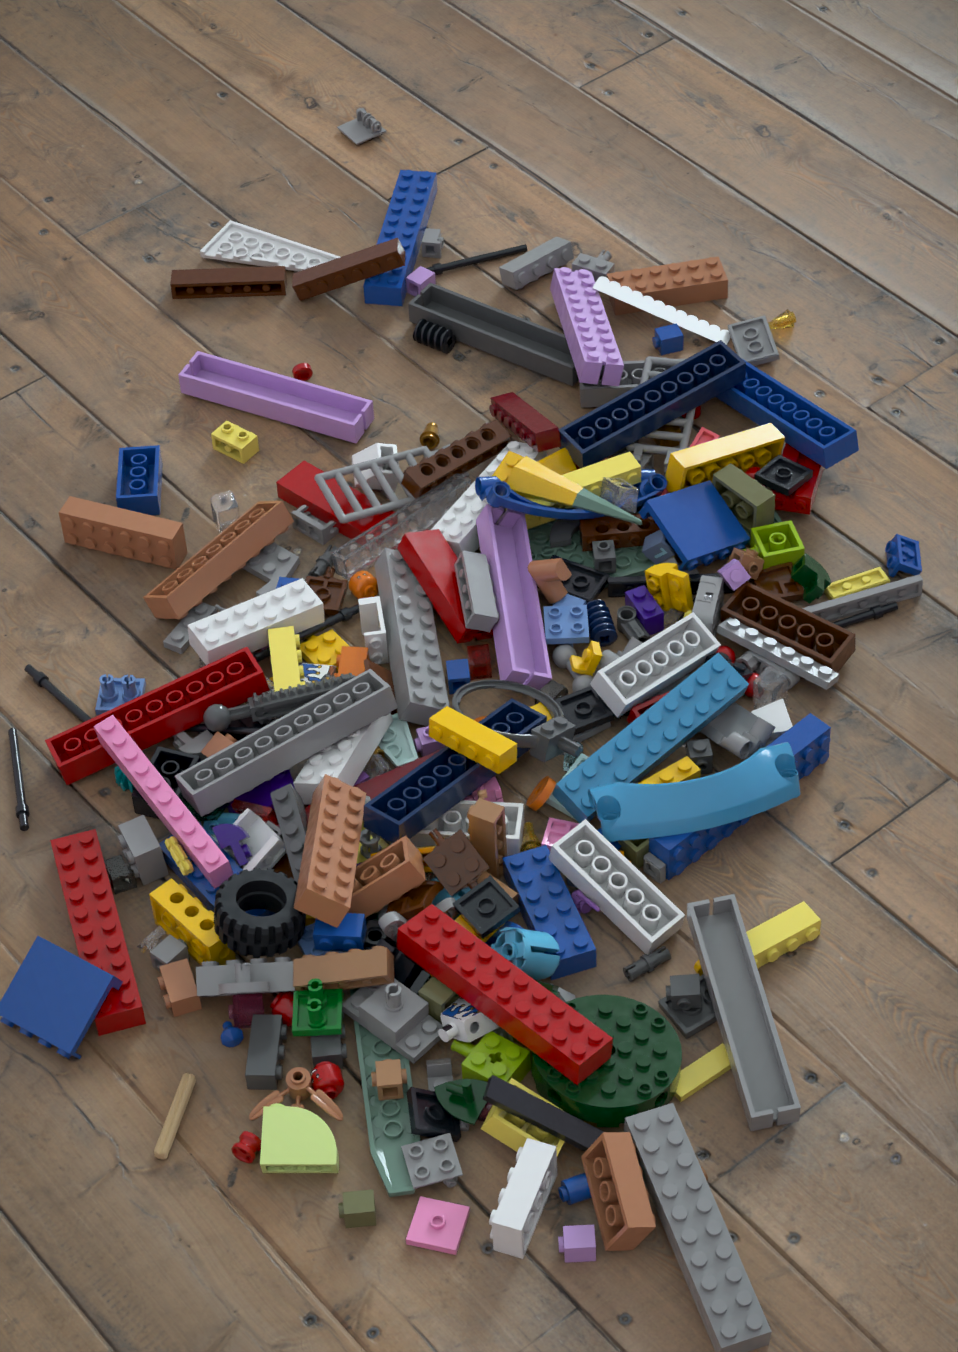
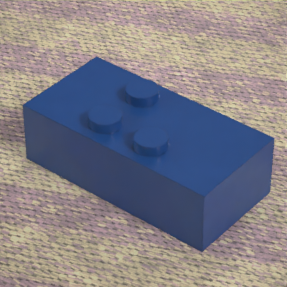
M160 445L119 448L116 489L118 508L147 515H160L163 468Z

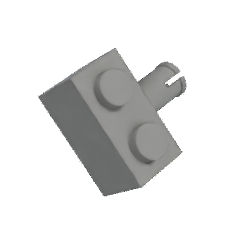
M602 250L597 258L580 253L572 263V272L580 269L592 272L596 283L599 277H607L608 273L615 272V263L608 262L612 258L609 251L605 253V250Z

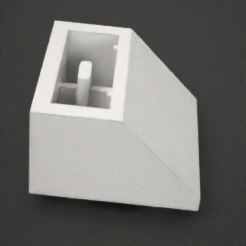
M375 443L352 455V465L397 453V446L394 444ZM389 465L378 466L392 490L395 491L398 480ZM371 469L361 471L371 489L383 490ZM354 477L355 488H361Z

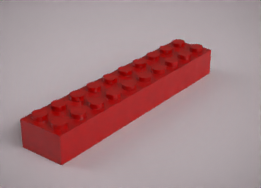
M245 647L45 740L63 780L66 785H69L116 763L99 742L94 729L96 724L111 715H114L142 751L203 722L204 712L213 704H222L227 708H233L248 701L247 698L252 697L253 693L259 696L263 692L270 690L263 670L249 648Z
M96 829L50 840L79 958L123 981L119 990L111 988L95 1017L98 1035L101 1036L146 1024Z
M433 904L398 928V950L576 1085L611 1058L613 1038Z

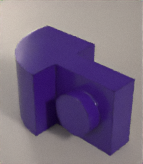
M219 824L212 827L221 849L231 846L239 866L247 865L252 853L248 845H243L242 841L250 838L249 834L242 827L235 824Z

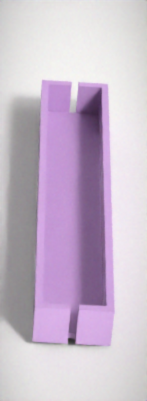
M567 267L554 268L550 290L580 383L598 384L602 365H605L601 385L619 386L624 364L599 292L593 289L595 280L592 272L585 269L572 272Z
M200 351L195 353L189 364L178 374L181 393L352 443L359 441L364 434V429L367 430L374 420L372 400Z
M486 504L476 519L481 554L486 555L487 563L490 565L489 573L493 581V593L496 596V609L499 612V620L497 624H494L492 630L500 680L521 683L542 692L551 681L552 674L537 585L527 568L532 561L525 513L507 509L496 525V522L504 512V508H494Z

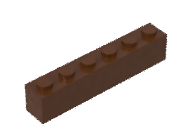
M398 238L293 273L292 288L300 301L405 266V250Z
M285 266L172 270L170 282L172 299L286 295Z

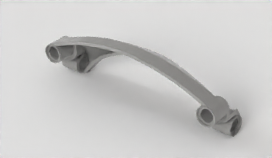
M631 637L623 652L618 650L615 654L611 650H604L598 666L604 668L641 645L642 642ZM686 674L648 699L671 691L691 674ZM734 702L701 729L700 732L740 759H746L752 756L760 745L764 747L776 727Z

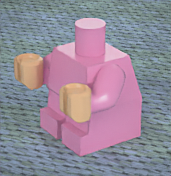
M492 777L472 792V795L464 798V800L477 801L479 798L490 802H504L496 777Z

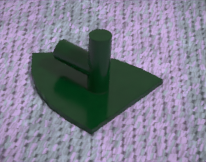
M458 1079L434 1087L437 1099L442 1107L453 1117L475 1125L488 1103L483 1100L488 1083L486 1081Z

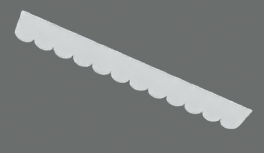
M599 277L593 286V289L673 324L677 323L678 326L712 341L718 342L722 340L727 345L731 338L728 330L720 331L717 325L709 326V323L705 320L698 321V318L694 315L687 316L686 312L682 310L676 311L673 306H665L662 301H654L652 297L643 296L641 292L632 291L627 286L621 287L618 282H610L607 277Z

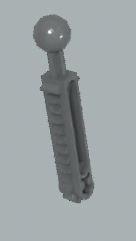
M352 673L341 674L339 677L332 676L331 679L315 680L314 683L297 684V687L293 688L291 686L284 690L280 688L276 692L274 690L267 694L263 692L259 696L253 693L252 697L247 698L249 704L233 708H227L222 704H213L204 712L203 722L213 732L226 730L231 721L252 717L253 722L259 721L260 724H263L264 719L270 721L273 717L280 718L281 715H286L356 676L352 675Z

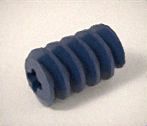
M603 600L590 601L585 604L587 605L590 640L599 642L600 647L610 646L618 638L610 610Z

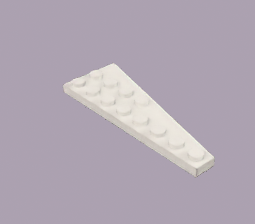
M231 220L200 250L201 257L263 267L285 266L286 270L298 272L340 258V256Z

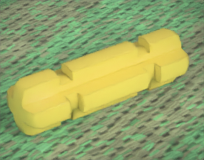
M171 836L167 838L164 843L175 863L180 868L181 873L185 876L194 871L193 865L188 860L176 837Z

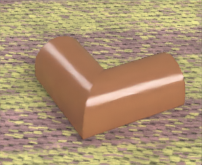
M562 558L536 560L529 563L527 567L528 572L549 603L552 604L560 601L568 593L561 581L569 579L572 574Z

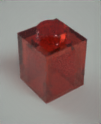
M489 645L467 646L470 680L492 678Z

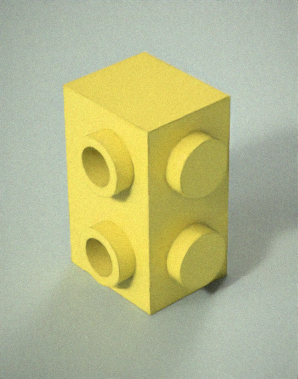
M225 421L211 433L214 450L243 464L259 451L257 435L229 421Z

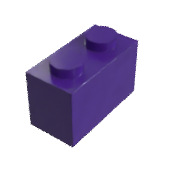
M645 585L626 591L625 606H631L636 610V617L649 636L663 631L664 612Z

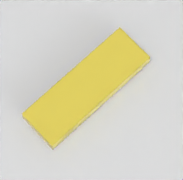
M877 567L832 582L825 589L824 593L829 600L890 583V579L881 567Z
M723 1043L681 1070L679 1083L674 1095L680 1102L731 1069Z

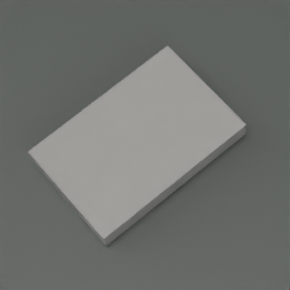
M765 315L727 325L735 352L740 358L753 366L780 360Z

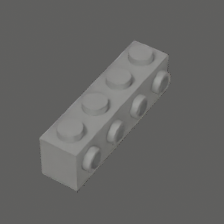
M556 236L500 266L499 271L502 284L515 290L522 289L524 285L553 272L554 268L566 265L567 262L574 259L571 241Z
M462 550L454 567L465 626L469 629L490 632L494 624H497L499 620V612L495 604L496 596L492 588L493 581L489 573L490 565L487 563L485 554Z

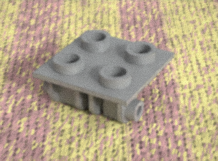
M364 108L356 110V119L337 127L356 145L387 132L381 126V123L375 120V117L370 113H367Z
M450 1133L401 1146L413 1189L442 1181L447 1187L451 1188L456 1186L458 1177L463 1176Z

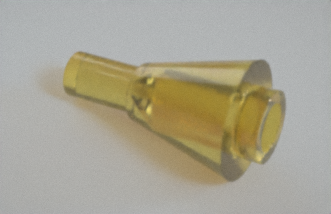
M787 309L771 320V322H768L770 330L794 328V323L797 321L793 311L790 312Z
M526 822L524 824L525 833L520 852L541 847V842L534 832L533 824Z

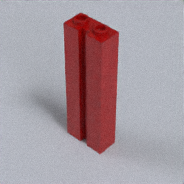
M786 443L782 456L813 470V477L790 496L770 489L775 494V509L810 515L824 467Z
M305 460L276 482L277 493L280 499L296 508L307 505L309 508L304 513L309 511L311 515L326 524L329 521L336 522L333 528H338L339 533L368 550L380 543L383 535L387 536L397 527L396 512L393 510L344 524L340 523L314 479L316 474L323 473L324 471ZM335 478L325 480L344 514L353 513V508ZM350 487L363 510L372 507L365 494Z
M434 529L405 533L397 549L457 644L470 642L475 637L477 640L492 638V629L490 632L469 629L465 626L454 567L458 558L441 531Z

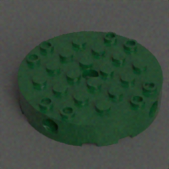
M590 995L565 1002L613 1038L611 1058L578 1085L532 1051L531 1074L540 1096L582 1121L597 1123V1127H619V1124L625 1123L626 1117L669 1104L676 1093L680 1079L682 1048L673 1026L658 1011L645 1003L622 996Z

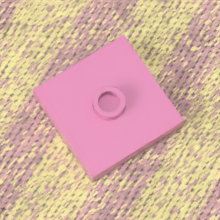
M420 1196L406 1237V1244L456 1255L469 1217L470 1207Z

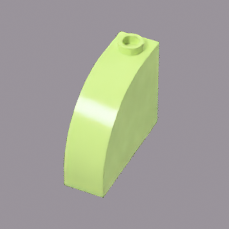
M278 1103L263 1106L260 1154L262 1172L339 1173V1155L332 1131L319 1116L309 1110Z

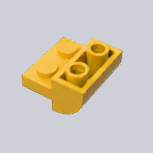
M661 563L645 570L647 589L664 612L667 613L672 608L682 612L693 610L694 605L688 573L679 571L676 563Z

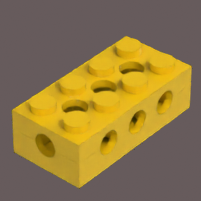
M171 878L149 893L155 924L167 935L170 934L176 939H182L188 946V954L201 966L202 962L216 961L219 962V965H226V960H236L235 952L227 947L228 944H223L215 932L214 912L206 910L197 897L193 898L182 884H177Z

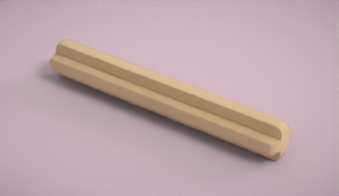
M184 1073L182 1075L154 1149V1156L157 1159L165 1160L168 1157L196 1082L195 1075Z

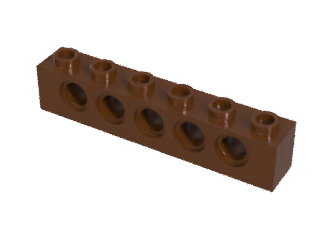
M497 420L490 423L487 422L475 432H469L461 440L453 441L447 448L439 449L433 456L423 458L419 464L409 466L403 473L404 476L401 484L416 500H419L500 453L510 442L512 435Z
M639 513L631 515L639 518L642 521V525L610 516L579 520L583 552L592 551V541L613 540L615 549L643 546L645 537L660 530L652 517L642 519Z

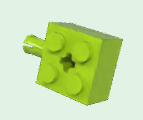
M792 520L751 528L750 549L757 551L758 556L765 560L763 569L787 562H792L794 565L805 553V548Z
M493 1031L485 1034L476 1045L460 1040L452 1042L451 1050L466 1057L461 1064L462 1079H476L488 1082V1079L494 1075L506 1082L513 1078L520 1083L531 1070L530 1051Z

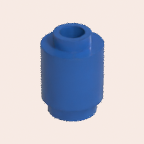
M585 1173L562 1180L561 1187H558L562 1202L566 1201L568 1205L592 1198Z

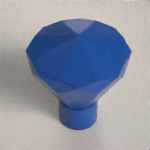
M230 1021L224 1022L222 1025L224 1030L220 1037L222 1045L229 1048L239 1045L244 1038L242 1030L233 1026Z

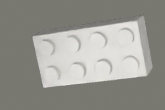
M529 1138L526 1139L524 1147H519L517 1151L515 1168H510L507 1176L506 1189H501L498 1198L499 1206L497 1210L493 1209L489 1219V1225H492L490 1239H493V1249L521 1259L524 1258L557 1177L556 1146Z

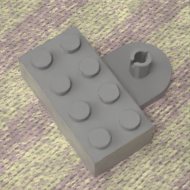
M276 957L275 962L267 963L265 958L250 959V963H243V960H226V965H219V962L206 961L202 962L201 967H196L198 997L297 991L293 987V961L289 957Z

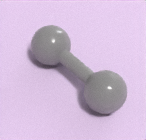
M561 644L554 649L552 658L556 666L568 669L574 678L572 683L573 693L591 686L590 683L593 679L591 676L581 675L572 671L569 659L571 655L577 656L575 649L568 644Z

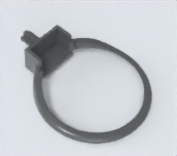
M480 680L461 686L453 695V708L463 714L459 706L461 699L468 693L476 690L506 689L529 695L545 705L552 719L531 729L532 734H512L493 731L516 742L517 747L530 748V755L544 763L564 752L578 758L580 752L583 751V747L573 741L576 725L564 718L563 711L556 701L533 687L505 680Z

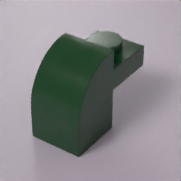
M807 553L792 566L791 578L804 587L803 600L809 604L813 600L819 599L825 589L831 584L827 571Z

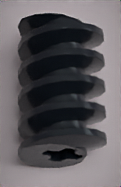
M423 318L420 319L413 332L414 341L437 351H442L445 354L450 353L456 343V337L452 335L451 329L446 330L445 327H439L436 323L433 325L431 321L427 322Z

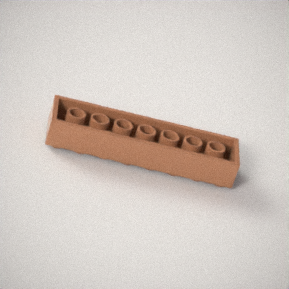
M258 501L143 598L154 617L177 620L186 617L192 607L200 605L205 596L214 593L218 585L228 581L235 571L246 566V562L250 558L258 556L263 547L272 544L276 536L286 532L289 529L288 526L294 521L283 501Z
M325 774L312 795L294 909L337 928L351 907L366 793L357 787H352L342 782L338 778Z

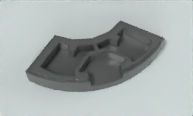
M558 519L550 531V548L571 545L572 536L580 530L579 520Z

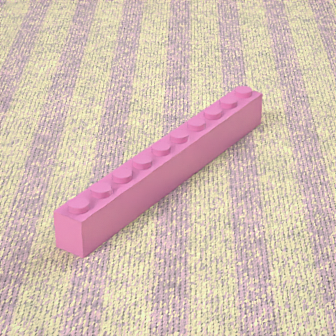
M114 715L96 724L94 729L101 745L170 833L176 837L181 847L213 888L219 887L225 880L228 881V878L233 875L229 860Z

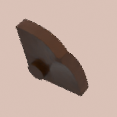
M792 562L763 569L759 573L757 580L751 578L748 580L749 583L786 601L803 599V587L791 578Z
M424 881L419 887L403 894L400 899L390 902L386 913L395 911L405 919H411L431 905L436 895L444 889V886L440 881Z

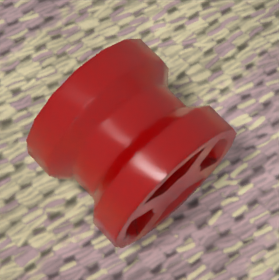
M244 1131L239 1136V1142L233 1145L231 1151L240 1161L252 1163L255 1159V1153L261 1150V1139L251 1132Z

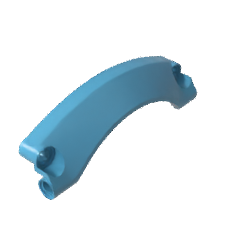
M788 742L760 748L743 762L702 778L663 784L616 782L588 789L590 805L593 810L596 809L597 818L601 823L602 835L609 842L664 837L709 829L764 812L797 798L801 794L795 757Z

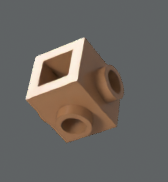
M734 548L728 563L733 559L739 560L751 579L757 580L765 560L760 558L758 552L753 549L747 548L744 551Z

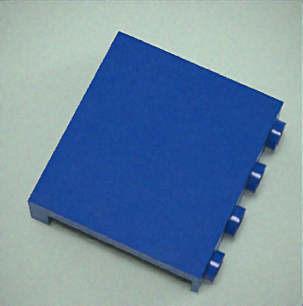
M710 480L649 499L639 511L642 519L652 517L683 562L678 569L679 571H692L700 565L704 564V566H707L714 560H724L732 554L734 548L746 549L745 546L750 541V537Z
M37 936L0 1001V1016H2L0 1021L12 1028L15 1024L20 1026L19 1032L30 1038L33 1035L40 1037L37 1042L48 1048H51L52 1045L58 1047L57 1053L70 1059L71 1055L80 1059L81 1055L75 1052L111 988L119 990L123 981L46 939Z

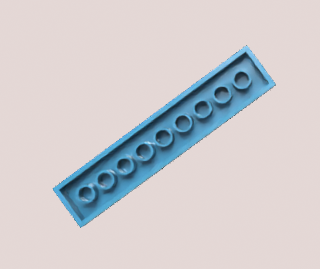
M718 652L555 785L552 795L578 823L585 819L590 822L597 816L596 809L593 810L590 805L588 789L616 782L636 784L686 743V741L691 739L742 697L749 683Z

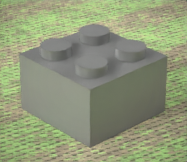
M144 815L118 825L121 835L117 837L122 849L125 848L122 850L126 862L131 864L130 869L135 879L140 878L144 886L169 875L161 847Z

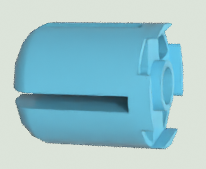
M505 927L499 931L502 933L498 936L496 943L491 944L492 949L533 979H546L554 974L559 965L560 956L544 954V952L555 953L560 951L559 945L553 936L546 932Z

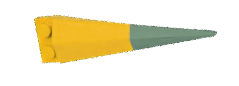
M508 451L492 475L506 482L511 490L522 497L571 506L642 525V521L639 518L527 456L523 457Z

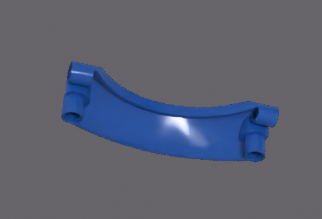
M641 469V482L619 489L605 500L627 511L644 504L649 499L659 497L667 486V480L663 475L655 473L654 469ZM497 476L477 477L475 480L476 494L480 497L481 501L486 498L488 504L494 508L504 507L529 515L554 519L582 520L607 516L579 508L562 509L538 504L511 490L510 486L506 482L501 481Z

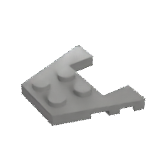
M273 542L263 547L258 556L250 558L243 569L267 582L256 592V596H260L275 590L279 577L291 578L300 564L299 556Z

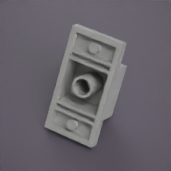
M395 978L394 983L361 987L343 1003V1012L413 1064L441 1040L438 1030L443 1026L429 1015V1003Z

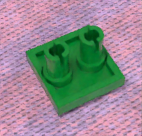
M315 978L308 982V990L294 991L293 1037L342 1034L343 989H323L322 981Z

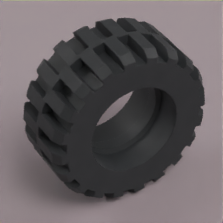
M254 868L253 871L242 870L238 875L235 873L230 876L228 881L225 880L216 892L214 906V929L222 943L228 944L227 947L234 952L236 950L239 951L240 955H253V958H260V956L274 957L276 953L281 955L287 952V948H293L297 941L302 938L306 922V914L294 909L297 882L291 877L287 878L285 873H276L274 869L268 868L267 870H261L260 868ZM265 909L275 914L260 917L250 915L246 911Z

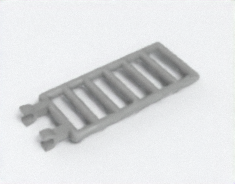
M646 357L640 384L662 373L651 371L652 365L673 367L683 360ZM696 408L687 412L685 419L676 418L666 424L684 427L682 433L655 430L644 436L646 438L681 441L679 448L633 442L626 446V449L634 451L633 456L640 465L643 452L667 455L664 462V475H666L670 453L688 448Z
M451 444L443 446L442 448L445 449ZM422 446L315 475L314 479L339 522L344 524L450 495L454 491L452 486H464L466 484L464 479L469 477V473L466 472L443 485V488L434 490L421 499L416 500L401 484L404 474L397 461L406 459L409 466H415L417 462L414 457L423 455L429 458L438 451L430 452L427 446ZM389 465L408 498L398 500L378 466ZM371 469L388 497L389 503L380 504L361 471ZM353 473L371 503V508L362 509L344 479V475ZM335 478L353 508V513L344 514L325 480Z

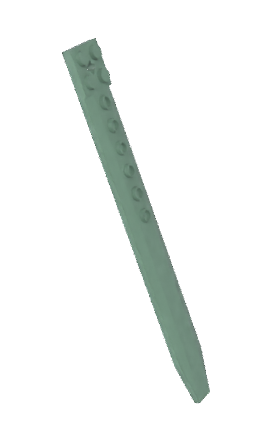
M373 913L366 917V925L369 919L379 921L378 913ZM360 988L350 989V996ZM354 1020L371 1157L389 1197L415 1194L401 1146L420 1141V1135L411 1134L407 1091L413 1086L409 1060ZM400 1059L401 1069H406L407 1084H403L404 1098L379 1101L377 1087H372L371 1072L376 1071L375 1061Z

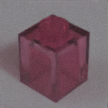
M262 993L233 995V1004L228 1006L229 1019L234 1020V1026L240 1029L251 1028L253 1014L264 1015Z

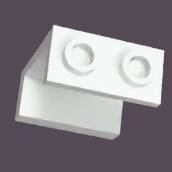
M380 596L358 599L362 635H364L365 647H368L370 660L378 665L389 663Z
M249 808L240 814L233 823L242 827L250 836V838L242 841L243 845H248L252 856L249 857L250 861L247 865L243 866V870L253 871L254 868H260L261 870L272 869L286 853L284 841ZM231 846L226 848L225 850L236 859Z

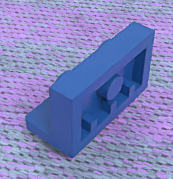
M896 534L891 541H888L885 547L889 576L894 577L899 570L914 576L919 575L922 572L919 541Z

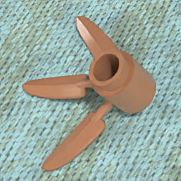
M295 1067L287 1073V1089L281 1093L278 1090L273 1091L259 1102L249 1115L251 1121L256 1120L263 1115V1106L279 1104L284 1100L283 1096L289 1093L296 1100V1103L290 1107L304 1109V1105L300 1104V1101L310 1096V1099L331 1117L338 1121H343V1113L332 1099L322 1090L318 1089L315 1092L312 1089L310 1073L302 1067Z

